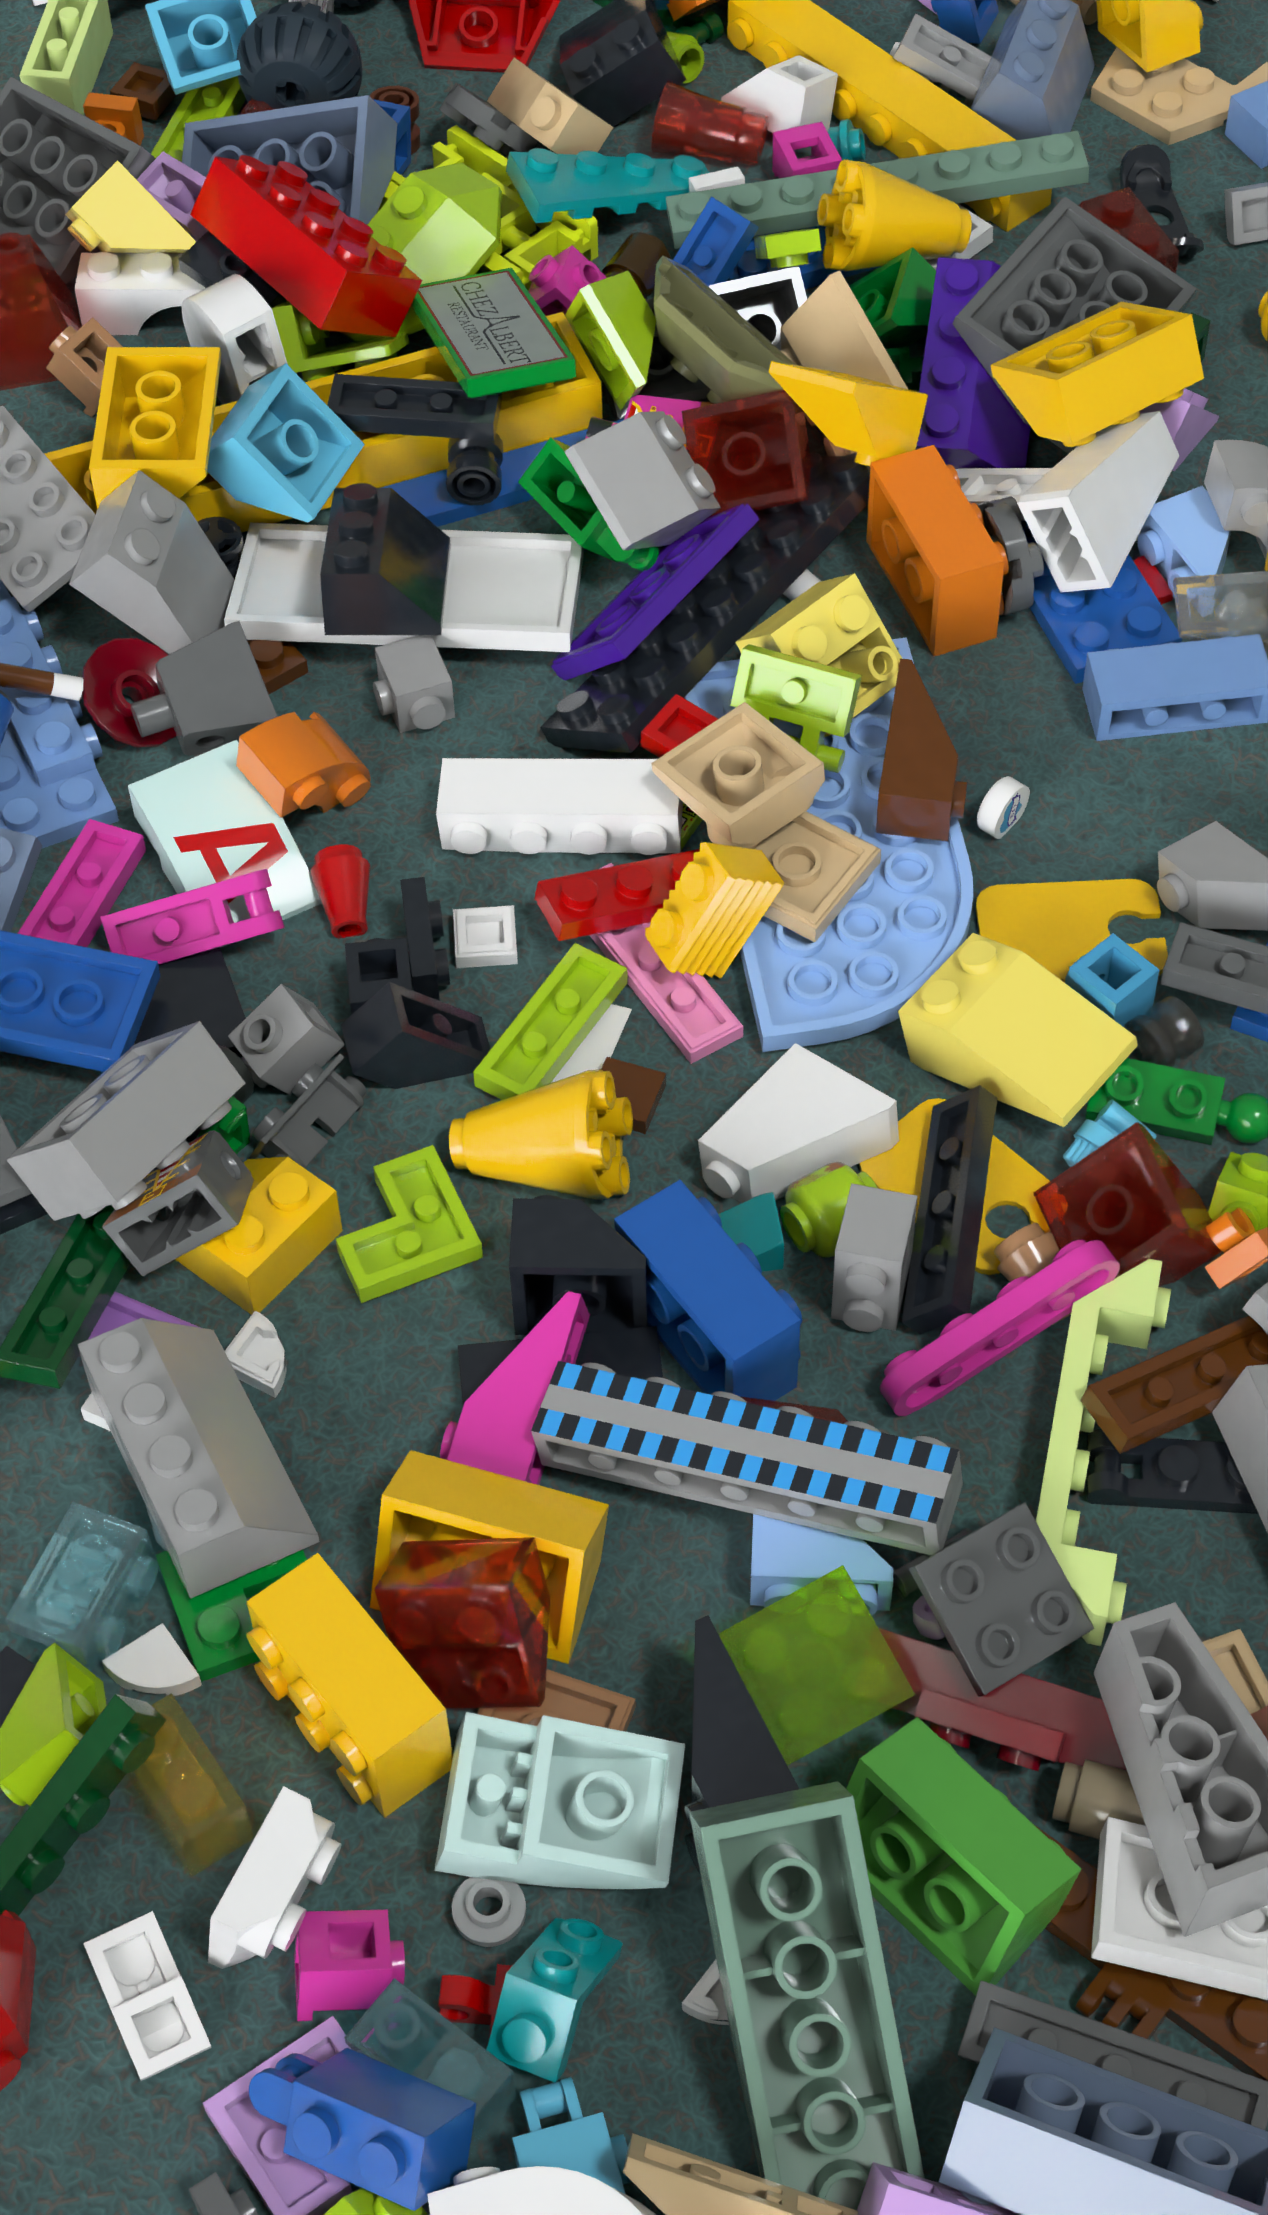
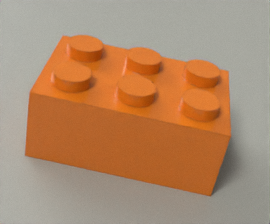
M934 445L871 462L866 542L932 655L935 657L997 638L999 616L1004 613V601L1001 592L1003 576L1007 575L1009 569L1008 559L1002 544L999 541L993 542L985 529L983 516L978 505L974 502L969 503L961 490L960 479L954 466L945 464Z

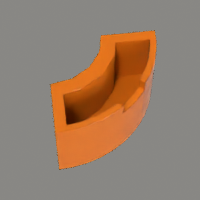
M295 712L287 713L268 720L239 736L236 766L281 818L298 808L307 809L313 805H316L323 814L339 803L344 807H349L358 802L371 787V777L367 767L319 713L313 712L309 716L311 719L301 720Z

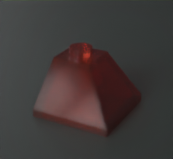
M785 390L682 411L687 451L694 463L699 464L707 471L715 485L713 495L721 508L711 516L740 504L745 505L748 503L752 510L756 511L809 500L811 457L804 411Z
M1139 1122L1127 1128L1033 1193L1051 1233H1053L1059 1250L1076 1240H1085V1242L1102 1241L1120 1264L1119 1272L1115 1278L1148 1259L1162 1261L1159 1286L1178 1281L1222 1252L1212 1241L1205 1228L1213 1221L1201 1197L1148 1130Z

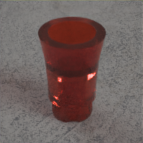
M668 80L662 91L656 112L651 149L653 153L685 154L732 164L736 160L744 164L757 166L767 138L769 117L764 114L747 111V108L744 106L702 95Z

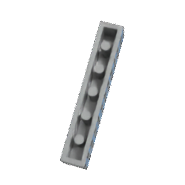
M558 1361L531 1430L541 1464L544 1466L928 1555H933L943 1549L963 1486L959 1450L949 1448L945 1443L935 1438L917 1436L909 1439L881 1433L877 1428L864 1422L849 1421L841 1424L814 1418L808 1412L796 1407L782 1406L778 1409L747 1403L741 1397L728 1392L718 1391L710 1395L683 1389L676 1383L661 1377H650L643 1380L620 1375L598 1363H584L580 1366Z

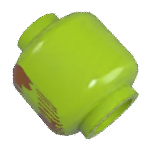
M834 1162L809 1173L789 1185L785 1195L786 1204L781 1206L780 1215L788 1236L802 1252L812 1250L818 1256L825 1258L835 1256L851 1183L877 1188L867 1173L862 1171L857 1174L846 1164Z

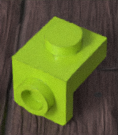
M1230 1152L1217 1180L1203 1228L1202 1236L1206 1240L1212 1241L1205 1227L1226 1212L1231 1213L1237 1208H1241L1249 1217L1255 1231L1268 1227V1156L1259 1153H1244L1240 1155Z

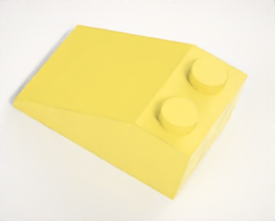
M972 933L898 1011L908 1054L912 1063L925 1071L969 1089L981 1085L996 1096L998 1101L1062 1127H1065L1138 1046L1135 1035L1026 953Z

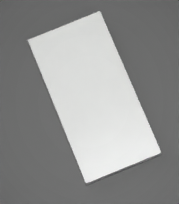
M250 523L224 618L225 626L240 621L247 640L386 645L419 636L325 635L320 572L328 525ZM442 530L450 537L451 550L441 635H432L436 647L570 652L583 564V547L567 534Z

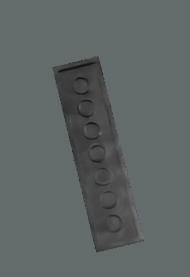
M811 453L793 462L790 466V472L774 488L769 489L760 496L759 504L753 509L759 518L757 523L625 659L593 670L592 675L574 693L569 694L558 703L557 711L540 727L547 741L558 747L632 753L641 743V731L675 694L684 698L731 649L735 642L750 629L864 509L869 500L870 466L856 463L857 453L845 456H820L818 453Z

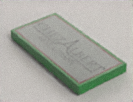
M513 268L420 285L411 307L468 398L543 385L576 377L574 356Z

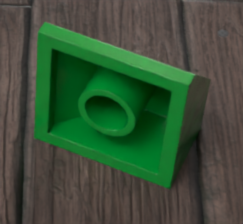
M913 247L849 285L885 349L902 348L911 345L924 336L927 338L936 270Z

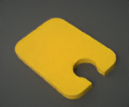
M1137 879L994 885L982 890L976 902V916L980 936L1023 951L1064 983L1069 967L1111 935L1108 929L1111 920L1123 915H1132L1140 919H1156L1161 916L1159 899L1155 889L1150 884ZM1146 938L1140 943L1128 944L1160 970L1159 975L1163 973L1168 958L1165 938Z
M928 1099L919 1104L898 1121L899 1142L892 1149L859 1163L860 1172L867 1173L877 1188L917 1196L915 1223L917 1220L932 1108L946 1099ZM994 1135L991 1143L975 1267L976 1272L986 1275L1000 1273L997 1268L1001 1262L994 1254V1250L1006 1239L993 1234L987 1227L985 1219L992 1209L1003 1205L1016 1206L1029 1217L1030 1224L1038 1223L1044 1233H1049L1064 1219L1068 1205L1066 1196L1060 1188Z

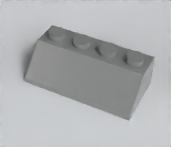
M139 1318L77 1344L91 1391L145 1505L148 1506L157 1525L158 1532L190 1599L320 1542L318 1534L214 1330Z

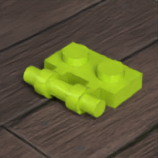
M748 644L742 648L730 706L738 707L745 702L771 723H774L776 718L803 726L801 738L788 736L824 763V770L839 773L844 763L845 750L825 745L824 736L825 732L844 737L849 733L862 675Z

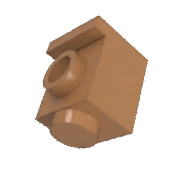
M93 317L78 331L70 325L52 342L49 350L54 353V356L46 367L86 406L83 412L91 417L98 412L107 347H123Z

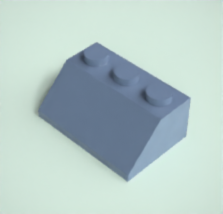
M1020 0L1004 24L971 110L1016 140L1070 132L1095 67L1079 5L1071 0Z

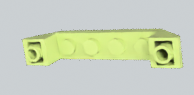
M1154 1259L1144 1261L1073 1303L1036 1517L1037 1525L1094 1627L1093 1630L1083 1635L1082 1638L1087 1644L1097 1646L1102 1645L1106 1623L1114 1624L1121 1621L1127 1583L1113 1581L1117 1554L1075 1546L1080 1511L1067 1509L1070 1490L1084 1491L1090 1451L1077 1449L1079 1432L1091 1433L1095 1424L1094 1418L1080 1400L1087 1389L1089 1373L1102 1375L1108 1342L1147 1349L1152 1326L1165 1328L1171 1289L1158 1287L1162 1261Z

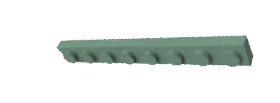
M1078 131L870 164L951 200L956 204L1088 183L1089 165ZM837 169L667 196V215L674 249L682 246L711 196L757 225L759 229L754 236L820 226L817 221L819 200L822 194H831L836 181Z

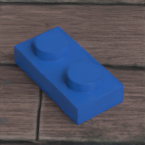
M711 196L673 261L688 267L708 286L726 282L759 227Z

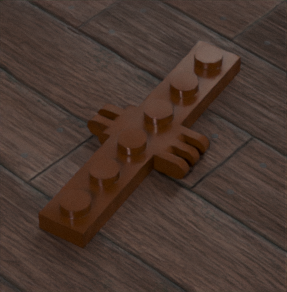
M1038 1828L1049 1839L1055 1841L1065 1854L1081 1868L1059 1912L1045 1927L1046 1930L1101 1969L1080 1997L1075 2009L1089 2018L1099 2008L1102 1999L1106 1996L1114 2002V2005L1106 2014L1102 2023L1119 2029L1131 2014L1140 2022L1130 2033L1149 2040L1167 2017L1242 2073L1268 2081V2000L1091 1958L1098 1870Z

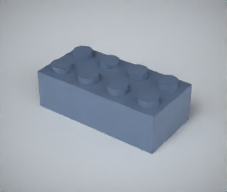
M994 2027L965 2096L939 2182L958 2189L962 2195L973 2202L983 2205H998L1021 2215H1268V2131Z

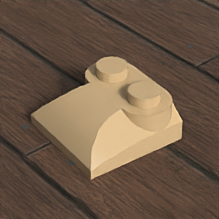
M745 702L651 763L653 773L706 822L708 837L712 843L742 848L754 847L807 811L814 801V796L825 781L824 763Z

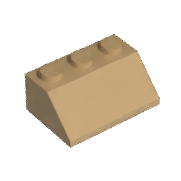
M841 271L829 275L780 327L781 352L796 365L842 372L908 389ZM804 412V415L810 423V425L814 426L815 423ZM827 437L824 438V446L828 456H845L857 453L834 446Z

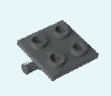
M1026 1503L1014 1507L975 1531L969 1528L961 1530L960 1533L946 1540L943 1549L933 1555L916 1552L915 1559L893 1570V1593L900 1599H903L913 1591L921 1590L978 1697L988 1694L1094 1629Z

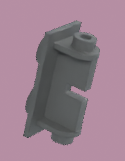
M339 1053L325 1070L315 1063L302 1076L291 1090V1093L298 1098L297 1101L286 1113L277 1106L274 1107L251 1134L259 1143L249 1159H258L262 1153L268 1158L289 1157L303 1168H306L328 1143L324 1137L311 1127L313 1123L316 1122L334 1137L354 1113L362 1108L364 1105L362 1097L366 1094L365 1086L353 1076H347L343 1079L335 1072L344 1056Z

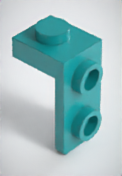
M555 1918L506 1973L485 2055L556 2083L566 2070L583 2002L617 1962L623 1943L620 1940L604 1935L603 1930L592 1922L576 1918L566 1920Z

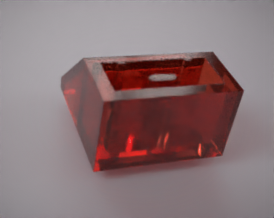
M535 1537L403 1542L374 1590L388 1639L445 1708L541 1707L545 1699L550 1594Z

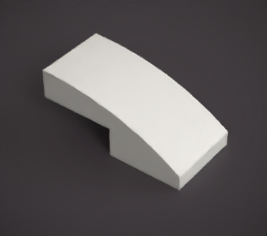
M153 1911L83 1943L141 2081L212 2048Z

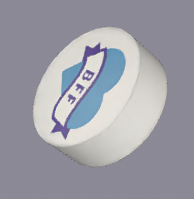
M1010 776L998 780L988 791L980 805L977 814L979 829L996 839H1001L1021 818L1029 800V787Z

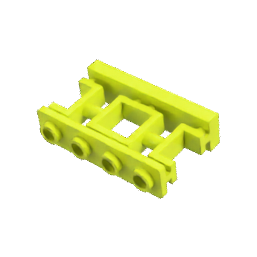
M454 125L447 130L448 145H444L439 141L432 146L434 168L463 163L497 184L502 191V202L500 203L502 216L500 245L475 274L513 268L529 291L532 283L529 280V275L534 266L546 255L555 257L573 245L589 261H593L598 257V225L596 218L592 215V218L572 219L568 215L569 211L553 212L552 222L535 223L506 172L508 159L487 146L478 137H474L459 126ZM396 171L392 175L378 211L406 179ZM536 225L543 229L534 236H529L536 231ZM507 249H512L510 252L504 255V258L500 255Z

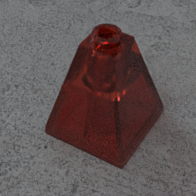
M13 232L1 234L0 391L59 381L46 368L54 356L49 347L70 325L77 331L81 328L76 299L30 234L20 235Z

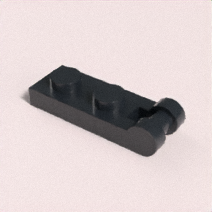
M1102 1429L1094 1430L1087 1436V1451H1090L1089 1460L1094 1462V1473L1087 1478V1500L1091 1504L1259 1514L1226 1442L1154 1438L1120 1454ZM1121 1464L1140 1465L1141 1479L1127 1478L1121 1473Z

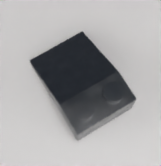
M614 0L560 35V66L572 96L578 103L612 127L687 80L653 0Z
M709 1615L695 1621L692 1803L685 1806V1813L691 1830L692 1825L689 1814L691 1811L799 1789ZM692 1830V1833L685 1835V1842L691 1859L700 1874Z

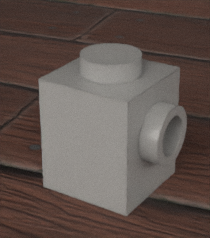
M419 635L375 647L378 681L373 682L375 699L382 716L392 714L400 733L416 728L430 729L436 727L442 721L455 718L452 680L432 635Z
M280 984L228 1035L242 1054L241 1060L245 1063L253 1082L257 1086L264 1089L268 1084H271L289 1095L292 1094L291 1090L315 1063L320 1067L324 1066L345 1045L313 1002L283 984Z

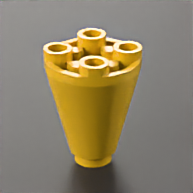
M842 160L837 169L836 181L831 194H822L817 209L818 224L826 226V243L823 251V264L826 269L851 271L882 266L912 247L925 260L947 257L953 252L962 253L966 249L971 235L972 220L968 210L960 209L951 200L865 162Z
M601 1069L587 1070L468 1112L465 1118L453 1119L449 1130L451 1159L456 1169H469L470 1173L477 1176L592 1199H609L613 1195H625L628 1193L630 1186V1172L627 1159L623 1156L622 1136L630 1135L632 1132L633 1114L631 1103L628 1097H616L614 1079L610 1071H603Z

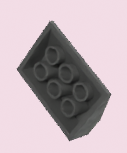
M10 77L0 93V239L27 266L64 286L77 276L81 253L101 252L97 247L89 252L72 236L67 228L73 222L65 214L117 160L137 179L156 158L133 141Z
M1064 196L959 312L952 324L1023 422L1030 426L993 377L991 364L1119 302L1183 313L1197 288ZM1048 439L1068 454L1074 449V447L1064 446L1060 441Z

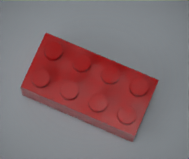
M241 155L238 160L215 156L190 215L320 330L386 337L397 336L423 281L405 266L407 259L401 253L378 243L372 237L373 230L367 224L348 217L339 209V200L327 192L315 189L306 181L308 178L307 173L296 165L285 161H279L277 166L268 165L247 155Z

